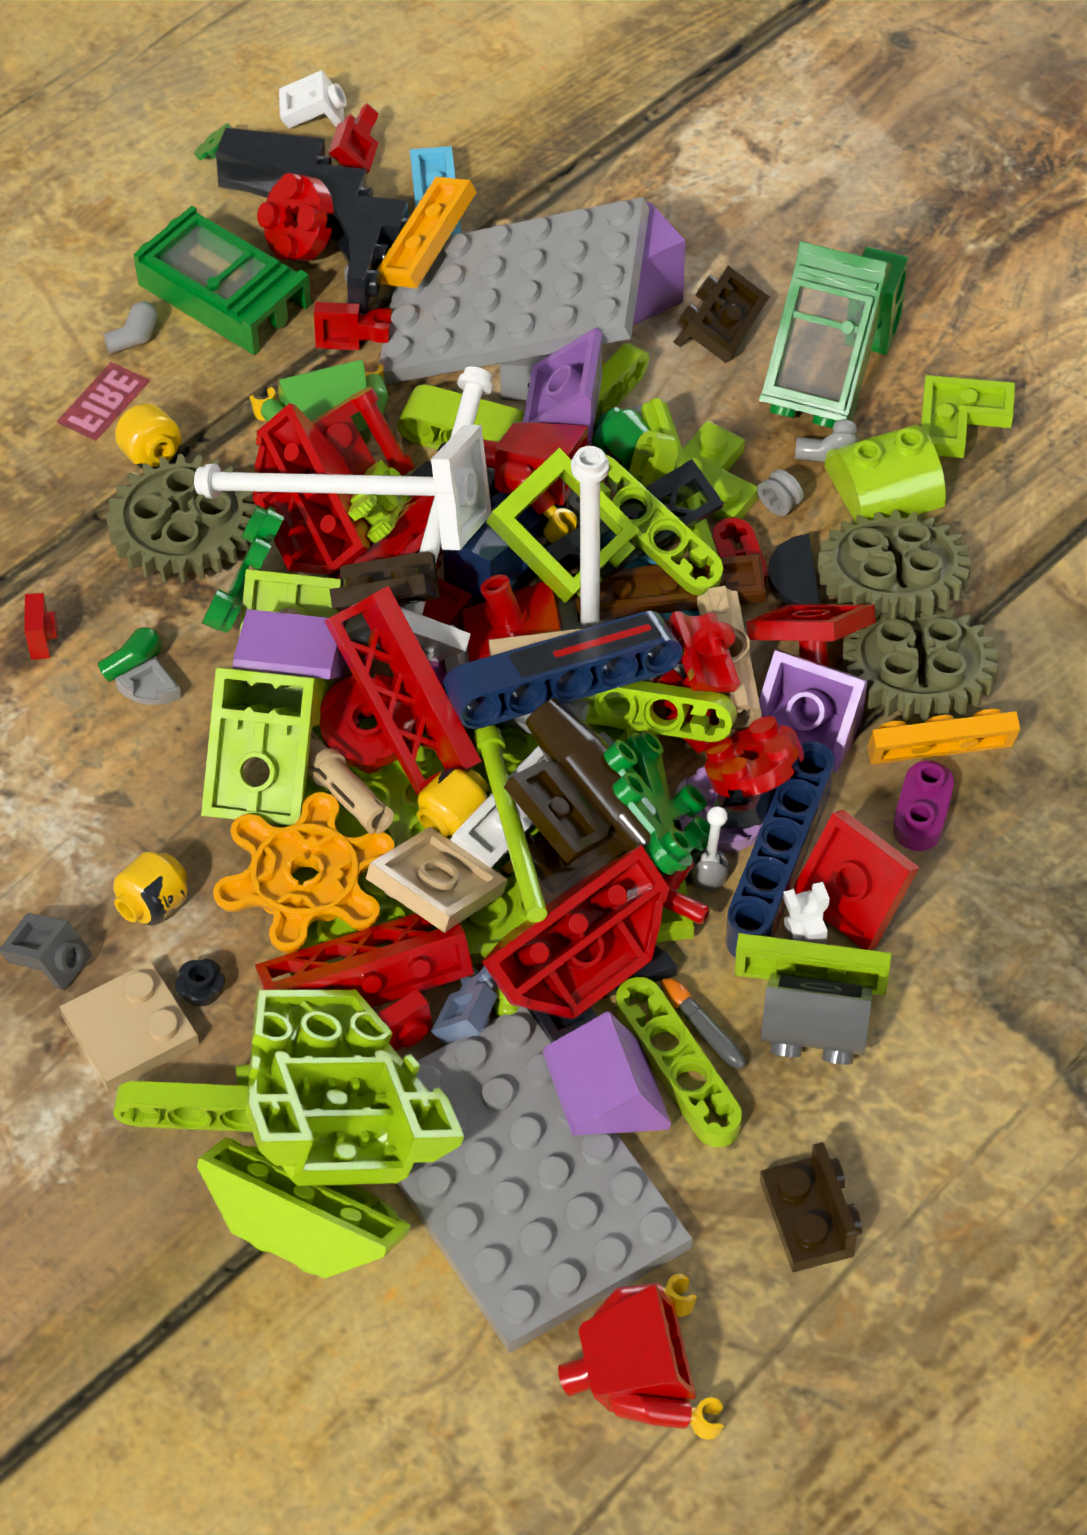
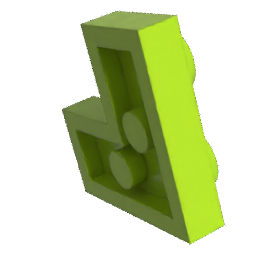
M925 375L921 427L930 437L938 456L964 458L967 424L1011 428L1015 383Z
M706 421L682 449L686 462L691 459L694 460L723 501V508L710 515V517L718 521L726 518L742 519L759 498L758 487L727 471L743 454L745 439ZM700 491L697 492L702 506L707 501Z

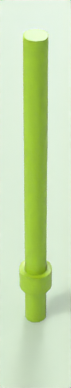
M494 725L475 729L473 734V743L479 757L484 760L525 913L530 922H540L546 918L547 910L517 804L504 789V786L509 781V776L502 755L505 751L502 733Z

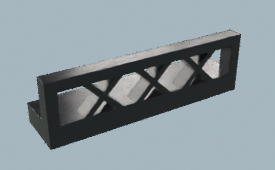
M693 459L645 487L676 517H680V520L688 528L723 508V501ZM699 491L707 501V503L695 510L676 507V505ZM628 499L620 506V510L632 520L643 517L647 512L643 502L637 499ZM600 519L601 551L617 535ZM580 527L545 548L566 571L580 564ZM663 530L658 532L653 540L655 545L659 547L678 535L673 531ZM636 545V548L616 568L608 562L600 569L602 581L645 556L646 553ZM575 594V595L572 596L566 603H568L569 601L573 600V599L576 598L578 595Z

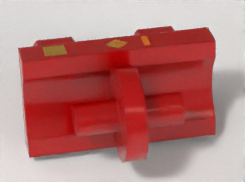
M674 611L668 622L672 633L683 649L682 659L679 664H683L687 677L681 684L682 687L691 688L692 691L735 692L741 683L728 649L736 639L732 626L728 623L719 622L716 613L688 616L682 612Z

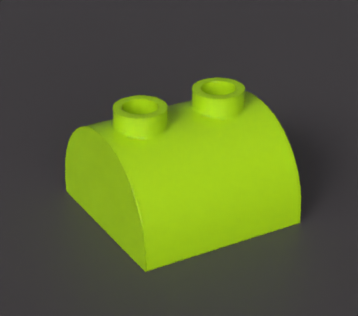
M911 425L830 449L826 454L824 467L855 523L856 517L859 514L868 520L874 519V513L880 512L884 518H889L894 510H898L901 518H908L913 512H917V515L945 507L946 489L942 466L930 437L919 425Z

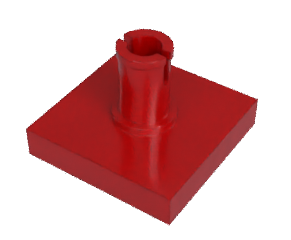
M492 576L486 579L480 586L481 593L487 602L462 610L465 632L470 633L467 645L470 662L490 656L489 640L564 631L557 595L545 582L513 592L508 576Z
M787 604L746 621L749 640L798 641L799 657L828 667L827 641H836L876 623L874 604Z
M842 809L832 813L793 889L795 894L810 890L812 892L813 884L823 882L829 896V905L823 912V919L862 949L871 950L877 947L920 867Z

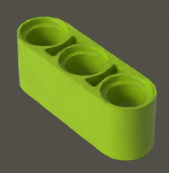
M423 384L417 386L397 421L398 432L402 437L414 444L438 450L442 443L448 442L451 438L462 394ZM481 399L474 425L482 426L483 439L500 441L513 423L523 422L524 412L514 407Z

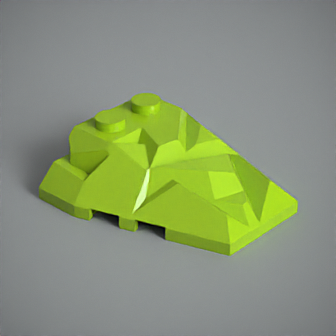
M259 990L255 1000L245 1113L258 1150L275 1166H282L291 1181L297 1186L399 1183L409 1176L414 1162H435L460 1147L464 1139V1134L449 1098L440 1088H435L430 1092L416 1076L420 1064L411 1054L405 1056L404 1059L397 1054L389 1044L392 1036L391 1030L357 990Z

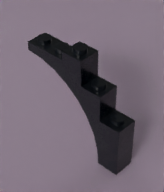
M225 128L216 150L218 187L249 192L268 198L271 189L286 173L314 177L325 184L333 202V214L327 213L326 227L332 228L330 238L340 248L349 267L347 273L348 303L360 304V313L366 314L371 297H378L380 290L381 273L377 268L408 221V201L373 197L372 187H366V169L332 166L331 156H325V138Z

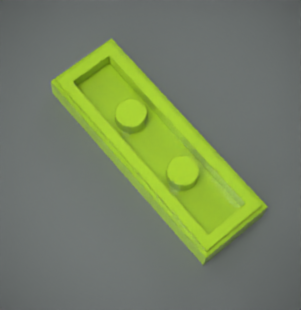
M739 933L736 947L735 975L769 980L771 972L873 986L872 994L886 995L892 953Z

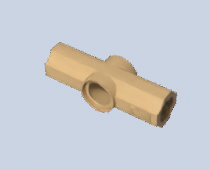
M725 586L708 588L707 592L697 597L699 616L707 613H716L719 622L728 623L732 626L736 639L728 649L730 655L734 656L732 661L741 683L735 692L718 693L726 695L736 707L737 717L732 729L749 727L753 721L761 718V708L750 658V640L745 633L737 591L727 589Z

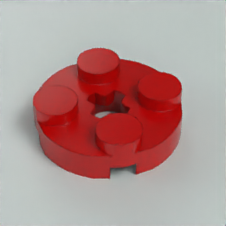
M286 173L274 185L267 201L263 202L258 208L257 221L264 228L267 244L278 259L309 261L316 258L323 251L332 228L326 227L327 213L333 214L332 198L321 180L302 174Z
M375 674V678H371L374 685L390 690L393 678L380 674ZM350 676L335 684L322 700L319 722L322 739L328 748L336 749L345 758L347 766L357 767L364 773L377 772L382 766L396 761L397 757L378 721L377 726L373 729L363 730L359 728L360 723L357 717L362 713L370 717L373 715V712L354 676ZM400 686L399 693L405 695ZM381 697L386 706L388 699ZM396 702L392 716L393 721L398 729L413 734L417 719L412 707ZM405 741L409 749L411 742Z
M765 716L753 721L749 728L718 742H710L705 748V753L708 757L705 763V772L713 790L717 794L730 797L727 790L741 789L744 797L755 796L770 791L786 782L795 773L792 764L797 758L802 763L804 751L796 732L792 728L779 725L777 719L773 716Z

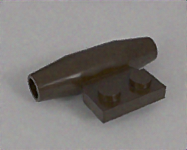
M552 698L540 705L527 718L525 723L546 760L544 759L513 775L504 786V789L567 864L599 847L608 835L626 853L641 845L646 851L645 845L651 840L649 832L632 811L618 799L613 791V784L621 776L609 766L604 758V752L610 746L598 733L558 699Z

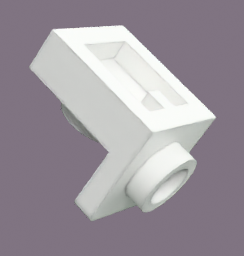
M322 70L279 89L280 119L288 129L305 121H310L323 113L327 115L335 127L344 120L343 107L347 104L345 94L338 83L333 84Z

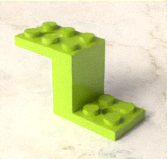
M246 569L240 632L247 609L281 613L286 608H293L301 615L325 618L339 613L340 611L332 608L330 589L342 587V579ZM233 665L217 667L215 671L201 816L235 820L241 815L256 814L267 823L291 826L297 822L302 813L312 727L319 725L321 703L327 692L333 687V679L232 669ZM252 757L263 759L269 766L270 775L263 785H253L244 776L245 763Z

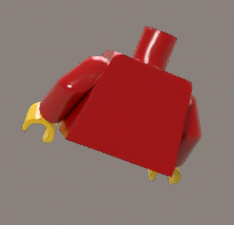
M516 422L510 426L500 441L483 439L486 468L495 469V488L499 492L511 494L559 448L572 460L580 448L588 446V426ZM560 477L530 505L538 515L543 513L549 519L543 529V534L551 543L574 531L577 525V518L573 512L565 508L557 509L554 505H563L573 491Z
M683 1274L671 1276L667 1286L664 1288L660 1283L622 1286L614 1289L594 1312L593 1317L583 1322L579 1327L578 1332L583 1356L558 1366L559 1379L565 1393L568 1396H573L591 1389L594 1398L619 1418L651 1426L686 1429L691 1424L694 1433L702 1439L710 1440L719 1436L724 1425L709 1423L703 1418L702 1414H720L723 1409L722 1403L713 1397L700 1401L697 1407H691L689 1402L696 1399V1393L678 1317H685L693 1311L697 1298L693 1294L688 1296L678 1295L688 1290L690 1280L687 1276Z

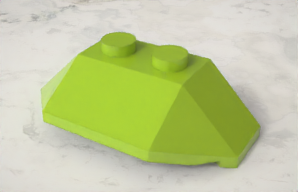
M224 1137L198 1159L197 1168L231 1233L250 1242L258 1250L273 1253L295 1264L305 1273L318 1275L326 1279L385 1257L409 1233L411 1225L405 1220L400 1219L397 1212L383 1199L352 1184L297 1186L291 1181L282 1166H275L258 1150L257 1146H241L238 1140Z

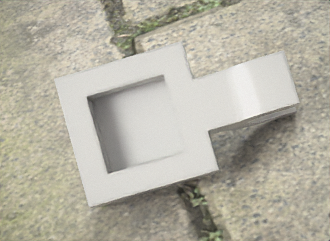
M823 882L813 884L812 892L810 890L795 894L794 889L785 891L783 898L790 916L784 918L788 940L826 944L828 931L823 921V912L829 905V896Z

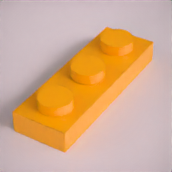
M445 177L434 178L377 268L381 273L382 284L418 288L477 193L471 180Z
M999 709L982 710L975 713L973 717L954 719L952 715H939L929 718L925 723L906 725L904 721L887 722L880 725L878 729L872 730L867 745L870 765L1013 747L1020 731L1017 711L1002 713Z

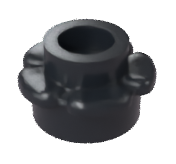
M206 958L190 960L184 963L178 970L179 978L175 980L176 991L191 1005L207 1006L214 1003L220 997L225 986V975L220 973L221 967L214 960ZM198 977L205 978V980L201 982L195 981Z

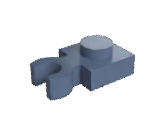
M472 965L474 975L461 978L463 985L460 991L449 994L431 1030L444 1045L472 1035L477 1036L488 1025V1015L498 996L493 990L498 985L485 966L479 972Z

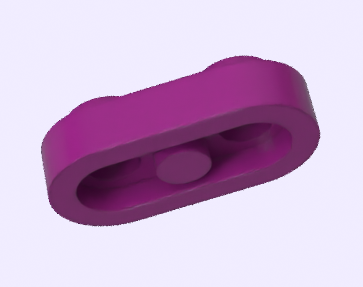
M921 761L911 766L906 773L895 812L893 834L896 840L907 849L914 851L928 850L934 847L942 837L952 798L954 777L951 771L939 762ZM924 780H932V781H935V782H934V783H928V782H925ZM917 817L920 819H925L926 821L917 822L912 818Z

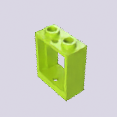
M559 448L490 514L486 523L566 603L575 594L580 597V572L572 577L516 520L559 477L580 497V481L571 472L572 460ZM600 490V519L617 535L600 551V569L608 562L616 568L636 548L630 540L637 534L639 529Z

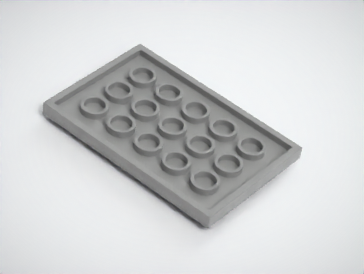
M644 197L449 236L418 288L394 286L390 309H392V323L389 324V342L383 343L379 364L384 365V383L390 384L461 371L469 366L482 367L552 354L595 327L602 332V344L631 339L649 216V207Z
M519 1007L518 1011L514 1014H504L489 1022L479 1035L455 1040L417 1061L420 1064V1068L416 1076L430 1092L435 1088H440L449 1098L464 1134V1139L460 1147L435 1162H414L409 1176L396 1183L509 1353L607 1298L614 1289L633 1283L692 1249V1237L617 1133L572 1136L543 1055L545 1046L549 1045L551 1041L528 1009Z

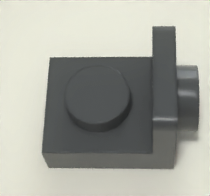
M27 913L0 947V953L8 963L41 970L55 988L62 990L67 989L91 957V951L68 921Z

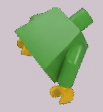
M361 359L280 379L279 401L273 387L267 388L268 397L266 399L258 400L254 398V395L249 396L254 415L258 420L268 422L285 406L292 403L310 421H313L353 394L370 386L373 387L379 398L376 404L383 415L388 400V393L384 383V365L377 364V371L366 372L363 360ZM359 411L352 415L351 419L364 443L367 444L370 441L371 431Z

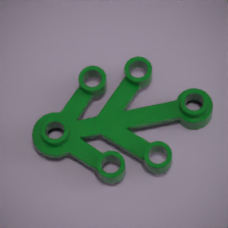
M257 504L241 537L251 542V545L228 592L220 589L216 591L201 622L202 624L226 634L231 630L242 607L240 604L243 600L246 569L251 566L260 570L272 544L270 542L274 540L285 517L275 512L276 508L269 506L266 509Z
M643 730L640 734L632 733L624 742L621 740L615 741L604 752V758L609 766L621 776L612 786L615 795L632 811L651 836V840L645 845L646 853L657 868L668 875H673L677 870L685 871L692 865V856L690 854L692 850L697 848L703 851L707 848L711 826L707 820L697 816L684 827V832H680L674 828L673 821L684 816L694 818L707 806V801L700 790L691 784H686L674 795L673 799L666 800L657 769V764L660 762L659 755L663 753V747L652 733Z

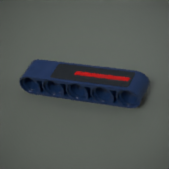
M646 611L459 665L446 675L442 687L462 724L467 728L478 729L531 714L540 705L552 698H556L564 704L665 674L678 665L682 659L683 649L663 618L657 612Z
M809 741L801 743L804 759L801 763L797 758L792 764L795 773L786 782L777 787L728 908L726 946L734 957H736L739 933L773 938L776 934L786 908L783 898L784 892L792 890L796 883L831 793L834 756L832 751L820 742ZM775 849H785V851H778ZM765 887L772 890H761L759 888ZM744 927H753V928H755V929H757V930L749 931V930H744V929H742V928H744Z

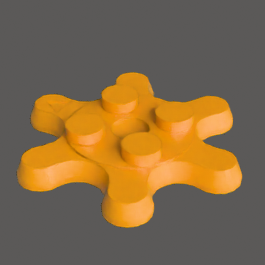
M317 792L308 796L302 804L300 818L295 824L288 827L279 828L271 826L256 814L241 815L231 824L230 833L232 840L240 848L250 853L251 863L242 873L220 879L213 889L214 900L219 907L230 913L239 912L251 907H263L267 913L274 916L273 923L269 929V939L273 946L286 954L301 949L307 938L308 927L317 920L328 922L338 918L357 931L373 927L379 918L380 907L374 897L360 889L358 878L365 872H368L370 862L395 848L394 841L391 836L384 832L380 834L375 832L373 834L368 833L356 838L340 834L335 827V820L339 814L338 801L334 796L325 792ZM302 867H311L319 872L314 878L304 881L303 885H300L299 881L292 877V874Z

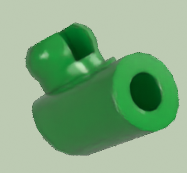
M143 627L136 629L119 650L98 662L102 675L108 682H112L115 678L134 669L150 658L156 657L162 651V639L159 637L158 632L152 628Z

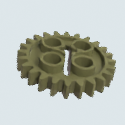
M179 454L176 464L172 465L164 457H160V468L153 469L150 465L144 463L142 464L143 476L140 477L129 473L127 474L129 486H116L117 498L109 499L110 513L106 514L111 545L116 546L119 559L127 557L128 566L131 570L142 565L144 577L148 578L158 570L161 573L162 582H166L172 573H178L181 583H185L188 572H195L199 579L203 580L205 579V568L211 567L214 571L221 573V561L223 559L236 563V549L241 551L249 549L248 541L241 537L256 508L252 499L253 491H221L216 499H208L204 495L197 494L194 486V477L198 467H205L202 455H197L191 464L185 462L183 454ZM215 459L210 463L217 464L220 467V462L218 459ZM229 467L222 472H235V469Z
M894 510L889 518H884L882 513L877 512L874 513V519L868 520L859 514L856 517V525L842 521L841 531L830 530L829 540H822L821 552H819L818 558L820 584L826 585V594L828 596L838 595L837 604H874L875 619L881 612L888 613L889 619H897L898 614L904 613L910 621H915V612L917 611L932 617L934 606L947 610L949 609V599L959 601L961 599V590H967L971 569V558L968 557L969 547L961 545L962 536L960 534L950 535V526L948 524L935 528L934 517L920 522L917 521V512L911 513L906 519L901 518L898 510ZM888 544L890 545L892 552L888 551ZM896 577L901 578L900 586L898 584Z
M934 606L932 617L917 611L915 612V621H910L904 613L898 614L897 619H889L887 613L881 612L875 619L876 623L849 634V639H844L842 672L867 680L866 696H868V708L872 709L882 704L885 706L884 716L886 717L891 716L898 710L903 712V720L905 722H908L913 714H920L921 719L925 723L930 718V714L949 715V710L952 709L964 716L967 711V703L979 707L982 695L990 696L992 683H996L998 650L993 649L994 638L984 637V625L970 627L971 616L969 614L958 619L954 618L953 607H949V609L940 613L937 612V607ZM915 635L921 638V667L923 674H925L924 688L920 687L918 682V651L915 648Z

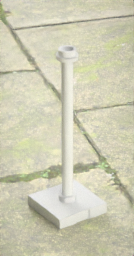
M469 366L464 369L463 374L459 375L457 385L463 389V394L451 437L463 425H474L481 396L489 395L492 391L493 384L490 372L479 367ZM434 496L419 553L426 551L435 555V562L441 547L436 496ZM425 602L408 604L404 608L400 607L428 660L442 662V660L448 657H454L466 652L470 633L423 616ZM362 613L348 619L345 630L350 638L368 644L371 630Z
M463 425L431 459L433 477L221 472L217 464H206L205 467H198L194 477V486L197 494L204 495L208 499L218 498L221 491L436 496L442 550H461L492 513L481 425Z
M595 446L580 448L571 461L572 475L580 481L581 622L578 623L576 601H569L568 603L558 601L564 631L586 629L620 619L600 620V481L608 475L609 461L604 452Z

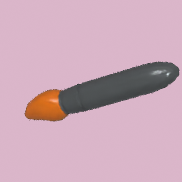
M672 978L663 979L661 986L672 1007L680 1010L689 1024L722 1060L736 1069L744 1068L745 1058L741 1050L710 1015L692 999L687 987Z

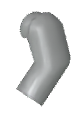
M145 301L134 304L130 309L124 327L103 333L109 354L148 342L157 322V311L152 304Z
M838 420L833 424V434H830L823 440L797 437L794 459L825 463L826 454L830 449L858 441V437L855 436L857 432L856 424L850 420Z

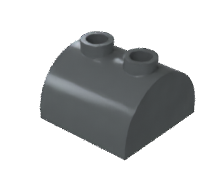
M771 972L766 988L761 1041L772 1042L770 1052L775 1055L801 1057L802 1047L823 1049V1061L835 1064H853L854 1054H865L873 986Z

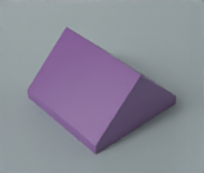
M646 202L649 207V216L633 326L682 303L684 297L685 239L651 202Z
M595 327L533 365L523 422L588 426V443L591 444L602 380V332Z
M247 609L235 650L232 669L334 679L345 676V659L324 622L328 618Z
M776 649L774 650L759 698L761 717L773 716L777 719L779 725L792 728L796 732L800 743L813 741L826 745L833 753V772L836 773L839 771L863 721L867 680Z
M609 1011L545 1046L543 1055L572 1136L669 1129L671 1125L670 1118L638 1039Z

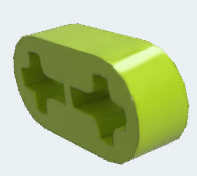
M646 431L638 439L629 473L644 487L674 470L678 453L675 438L665 433Z

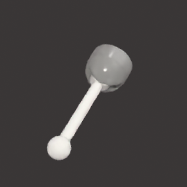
M717 806L711 808L707 814V820L711 824L707 848L694 853L692 856L694 866L688 874L691 883L704 891H714L721 888L727 880L729 871L726 855L717 849L720 828L727 821V813L722 807Z

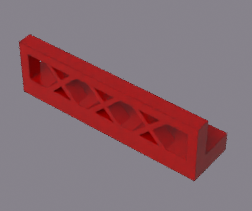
M389 586L324 620L416 795L441 772L439 771L424 779L415 762L419 745L435 750L444 769L454 767L465 771L482 762ZM362 613L371 630L368 645L364 646L351 641L342 622ZM377 643L381 651L375 650ZM358 653H359V654H362V655H365V656H364V659H363V662H362L361 658L359 657ZM373 659L388 663L391 667L394 677L390 690L374 685L369 675ZM400 686L405 695L399 693ZM381 697L388 699L386 706ZM396 702L412 707L417 716L413 734L398 729L393 721L392 716ZM423 730L425 731L428 739L422 737ZM405 741L411 742L409 749Z
M417 913L255 964L263 990H357L370 1007L402 998L415 989L421 992L474 975L465 932L460 923L445 933L440 929L425 932L423 930L434 927V925ZM384 942H393V944L381 948L375 947ZM337 957L344 958L343 960L334 963H326L328 960ZM287 973H296L293 976L281 980H277L274 982L272 980V978Z

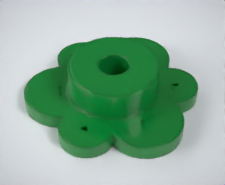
M228 123L211 133L205 139V142L195 150L194 155L199 160H203L206 156H209L211 159L216 158V150L225 128H232Z

